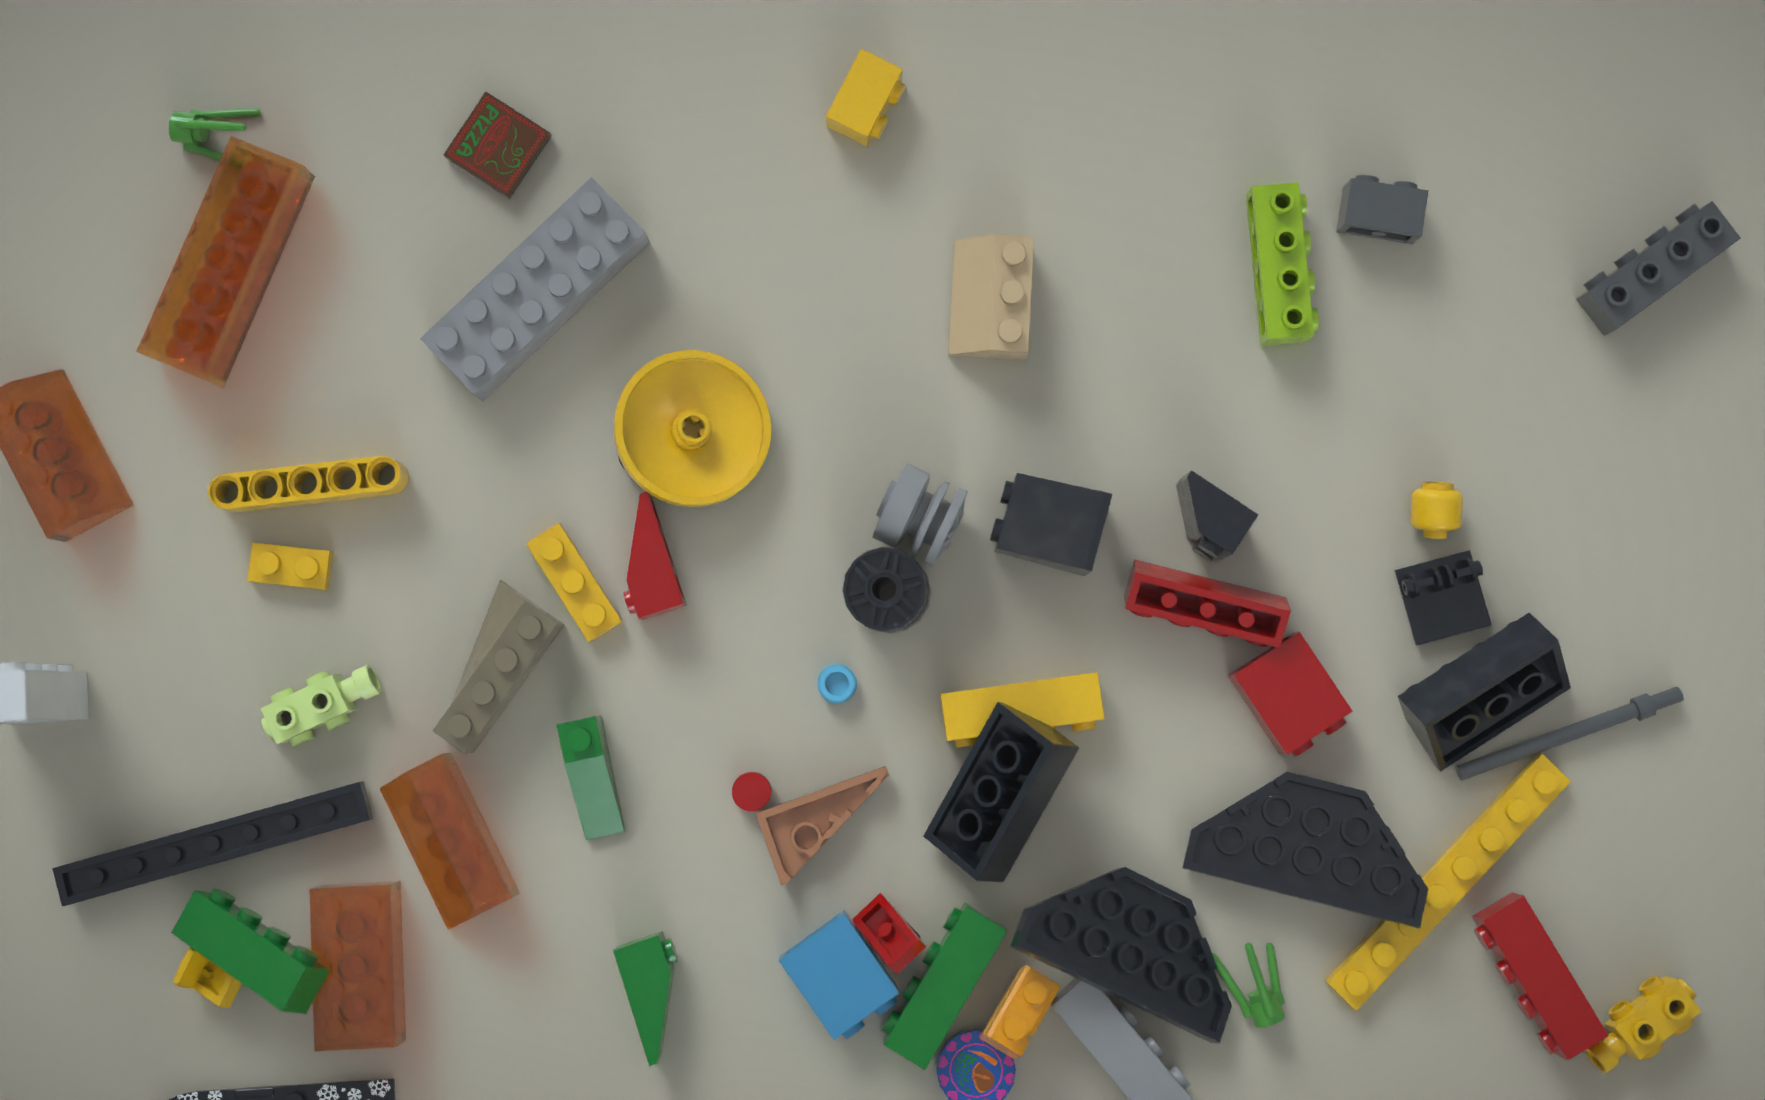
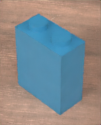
M845 910L783 953L778 960L834 1040L840 1035L848 1039L865 1026L862 1021L865 1017L874 1011L879 1016L897 1003L895 996L899 994L898 985Z

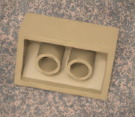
M991 234L954 240L948 356L1026 359L1029 352L1034 236Z

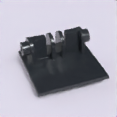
M1470 550L1394 570L1416 646L1492 625L1478 576L1483 575V568L1479 560L1473 561Z

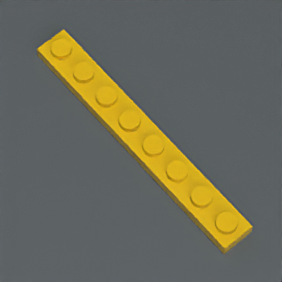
M1537 754L1421 877L1428 887V893L1420 928L1381 920L1329 975L1325 982L1348 1005L1357 1011L1569 785L1571 780L1543 754Z

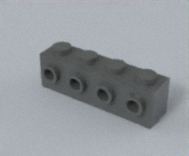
M1713 201L1700 209L1696 204H1693L1675 217L1679 224L1670 231L1663 226L1644 240L1648 247L1640 253H1637L1633 248L1614 262L1618 269L1607 276L1602 271L1583 285L1587 291L1576 300L1604 336L1620 328L1741 239Z

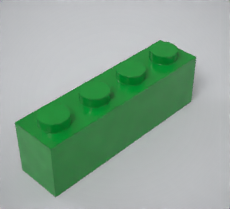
M213 889L212 893L194 890L171 933L280 1011L307 1014L330 971L317 962L319 956L308 948L296 947L289 942L291 937L286 932L262 924L263 917L248 908H239L233 904L236 899L229 893L220 889Z
M964 903L960 910L956 907L952 909L943 924V928L948 930L940 944L933 941L922 960L927 965L920 978L912 976L902 993V997L907 999L899 1013L894 1010L891 1011L881 1029L886 1034L883 1039L886 1047L924 1070L927 1068L1007 933L1005 926L967 903Z

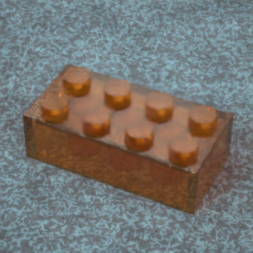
M401 881L327 884L310 888L311 950L319 956L317 962L330 970L313 1001L314 1052L393 1048L406 1040Z

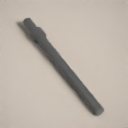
M1677 686L1651 696L1647 693L1631 698L1630 703L1457 765L1455 766L1457 775L1462 781L1635 718L1639 721L1655 716L1657 710L1682 702L1684 700L1683 694Z

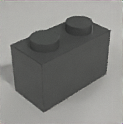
M1358 175L1356 178H1351L1343 187L1336 232L1413 244L1422 236L1429 190L1417 189V184L1408 181L1394 182V185L1380 183L1379 178L1371 175Z

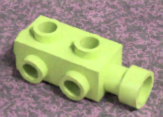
M365 665L353 671L352 676L343 680L341 674L329 675L328 671L318 673L305 680L308 686L294 692L291 687L270 696L272 703L260 708L264 716L261 720L262 726L267 736L271 740L274 739L276 744L290 741L292 747L299 746L315 738L312 731L323 725H326L329 731L350 721L348 714L357 710L353 701L362 697L367 700L382 692L379 679L370 665ZM320 694H324L328 699V703L323 709L320 703L317 702V697ZM284 711H288L292 716L289 725L286 724L282 716Z

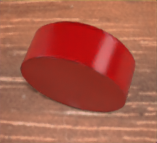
M747 772L740 775L732 786V798L735 804L745 811H758L765 807L771 798V784L764 775L758 772Z

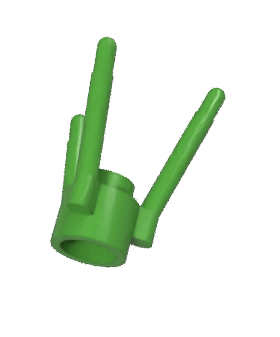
M191 109L189 113L175 111L169 120V136L173 142L183 143L184 151L199 153L240 169L242 168V162L200 145V142L207 141L210 130H246V125L242 123L208 120L256 117L261 115V111L259 109L215 111Z
M1251 943L1245 944L1248 961L1257 986L1256 990L1248 994L1249 1001H1247L1218 956L1212 953L1217 965L1216 970L1239 1003L1244 1018L1252 1017L1257 1028L1274 1025L1285 1018L1281 1006L1285 1003L1280 989L1277 961L1272 943L1266 944L1271 987H1266L1253 945Z

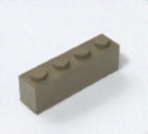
M500 580L452 703L433 729V732L464 754L474 753L565 624Z

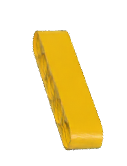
M374 456L221 474L211 481L208 487V495L210 501L221 509L231 512H248L394 495L406 488L409 482V474L407 468L402 463L388 456ZM387 466H393L395 469L394 480L390 484L382 485L379 479L382 469ZM353 470L356 474V482L350 489L344 490L341 486V478L344 473ZM313 474L316 477L317 486L313 492L305 494L302 489V483L307 476ZM275 479L278 485L277 492L273 497L267 499L263 492L264 486L269 480ZM236 484L239 490L238 496L233 502L228 503L225 499V491L230 485Z

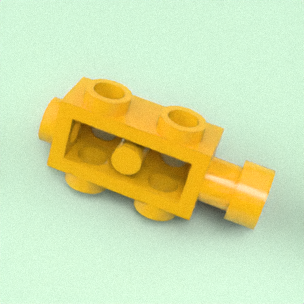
M1658 975L1652 976L1639 986L1642 994L1631 1003L1628 999H1625L1612 1006L1608 1011L1611 1018L1604 1023L1610 1032L1609 1036L1585 1050L1595 1066L1607 1074L1619 1064L1618 1059L1625 1053L1627 1056L1638 1060L1642 1058L1649 1059L1661 1051L1663 1048L1661 1043L1672 1034L1679 1035L1688 1030L1694 1023L1692 1019L1702 1011L1693 1001L1696 995L1685 981L1667 976L1662 978ZM1674 1001L1678 1007L1670 1012L1669 1005ZM1645 1024L1648 1030L1639 1037L1638 1030L1640 1026Z

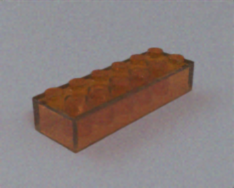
M230 136L136 352L224 388L315 179V176L304 165Z

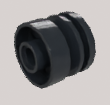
M887 547L868 550L856 558L845 574L842 590L846 607L855 620L872 630L886 633L905 631L918 623L927 611L931 597L928 575L920 564L901 550ZM893 581L896 586L894 596L890 600L882 601L879 594L881 586L886 582Z

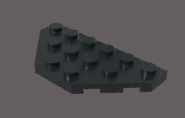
M1291 772L1282 774L1191 829L1182 869L1413 928H1420L1428 887L1405 856V851L1390 828L1385 825L1366 791Z
M1121 867L1024 908L1010 947L1210 1043H1220L1232 1004L1227 991H1222L1214 971L1217 965L1206 937L1202 938L1194 918L1197 913L1191 899L1127 867Z

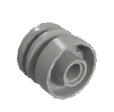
M907 463L897 482L892 480L876 514L880 519L872 538L896 549L907 534L913 537L910 556L915 558L924 542L931 546L924 562L933 566L939 556L948 549L964 515L965 497L968 491L958 488L952 502H947L943 498L950 485L949 482L944 481L935 494L932 495L926 492L930 474Z

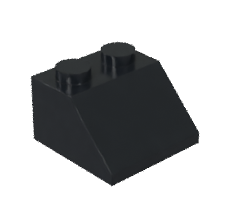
M1191 470L1176 484L1187 539L1195 544L1192 549L1209 561H1212L1214 557L1222 560L1233 555L1258 517V514Z

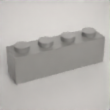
M1074 978L1055 995L1051 1006L1130 1100H1193L1185 1091L1191 1084L1176 1066L1170 1071L1160 1061V1058L1165 1053L1150 1035L1144 1040L1134 1030V1027L1139 1022L1124 1004L1117 1009L1108 998L1110 994L1077 978Z

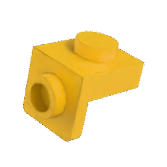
M192 947L188 949L185 957L180 962L179 969L172 981L178 987L194 989L218 1007L225 1008L231 1007L242 985L240 981Z

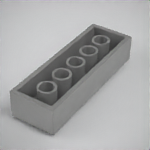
M591 177L420 339L483 402L650 244V241L640 226Z

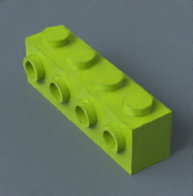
M1299 182L1252 186L1246 194L1260 346L1307 343L1314 337V331H1318L1319 316L1317 308L1311 307L1310 293H1314L1315 277L1313 270H1308L1306 255H1310L1311 238L1309 232H1304L1302 217L1307 215L1306 195L1304 193L1300 194Z

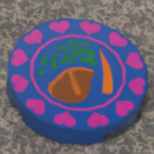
M983 1029L959 1031L946 1041L939 1052L936 1069L940 1088L949 1100H1004L1014 1085L1016 1073L1014 1059L979 1038Z

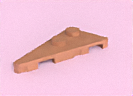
M886 766L756 813L781 886L787 884L889 776Z

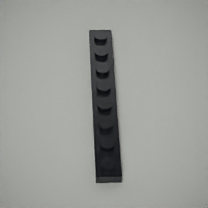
M364 781L52 869L63 907L373 819Z

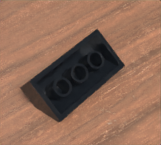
M1527 613L1518 620L1509 623L1504 629L1487 640L1476 644L1471 650L1451 663L1443 665L1438 671L1418 684L1410 686L1398 696L1407 723L1435 766L1441 772L1571 689L1559 640L1533 615Z
M997 702L923 837L976 881L1004 882L1080 747L1053 727L1011 706Z

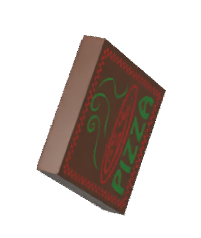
M485 92L443 155L455 165L510 199L552 135L543 127L488 92Z

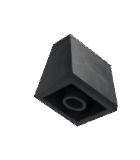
M1017 473L1013 482L1006 480L1000 503L1007 505L1003 520L995 519L990 536V541L997 542L994 552L1085 576L1092 571L1113 494Z

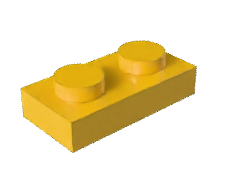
M252 542L247 581L329 591L334 552Z

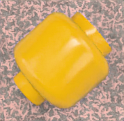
M1425 481L1422 482V488H1417L1412 492L1410 523L1414 528L1423 530V537L1445 539L1447 538V531H1454L1461 527L1463 495L1460 491L1454 489V483Z

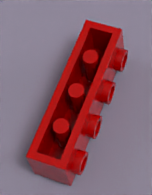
M1135 559L1124 593L1125 609L1138 616L1147 618L1154 616L1166 619L1177 626H1194L1206 629L1217 636L1228 637L1230 635L1245 639L1253 645L1262 647L1270 645L1280 648L1291 613L1286 597Z
M1511 892L1472 916L1478 926L1474 929L1475 935L1486 950L1492 949L1499 961L1495 964L1499 975L1506 984L1510 985L1512 983L1520 995V997L1516 998L1519 1008L1529 1020L1532 1018L1535 1020L1541 1030L1537 1033V1037L1550 1055L1555 1053L1557 1056L1568 1061L1609 1036L1524 895Z

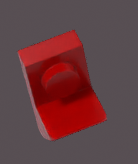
M881 893L852 919L881 958L896 974L926 948L918 932Z

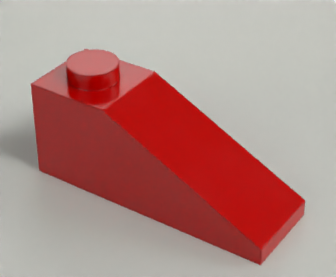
M648 492L641 493L639 496L626 579L629 590L623 592L629 613H637L638 619L641 620L687 606L652 495Z

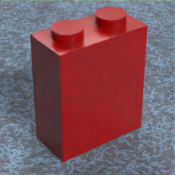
M1300 632L1291 633L1282 639L1280 648L1270 647L1228 675L1278 753L1282 755L1292 753L1296 757L1304 753L1314 745L1311 740L1323 731L1326 735L1337 731L1347 723L1344 717L1353 712Z

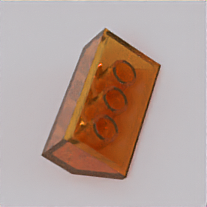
M59 369L14 380L0 387V449L47 539L66 542L134 506L64 370Z
M452 753L440 754L406 771L379 788L448 930L520 894Z

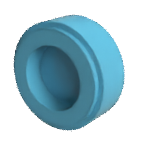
M833 664L822 670L818 677L817 685L821 696L825 700L832 703H843L849 700L855 693L857 681L854 673L847 666Z

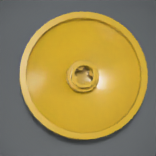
M682 350L664 354L653 359L632 376L621 393L616 406L613 434L615 447L623 467L634 482L644 491L669 504L683 507H703L731 498L744 489L757 475L769 451L771 418L767 402L760 388L740 366L725 357L711 352Z

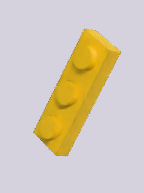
M557 523L526 543L588 642L591 643L623 622L560 523Z

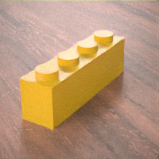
M1098 672L940 694L946 741L955 740L956 748L974 745L997 702L1011 706L1053 727L1055 730L1056 726L1072 724V731L1095 729V721L1105 719Z

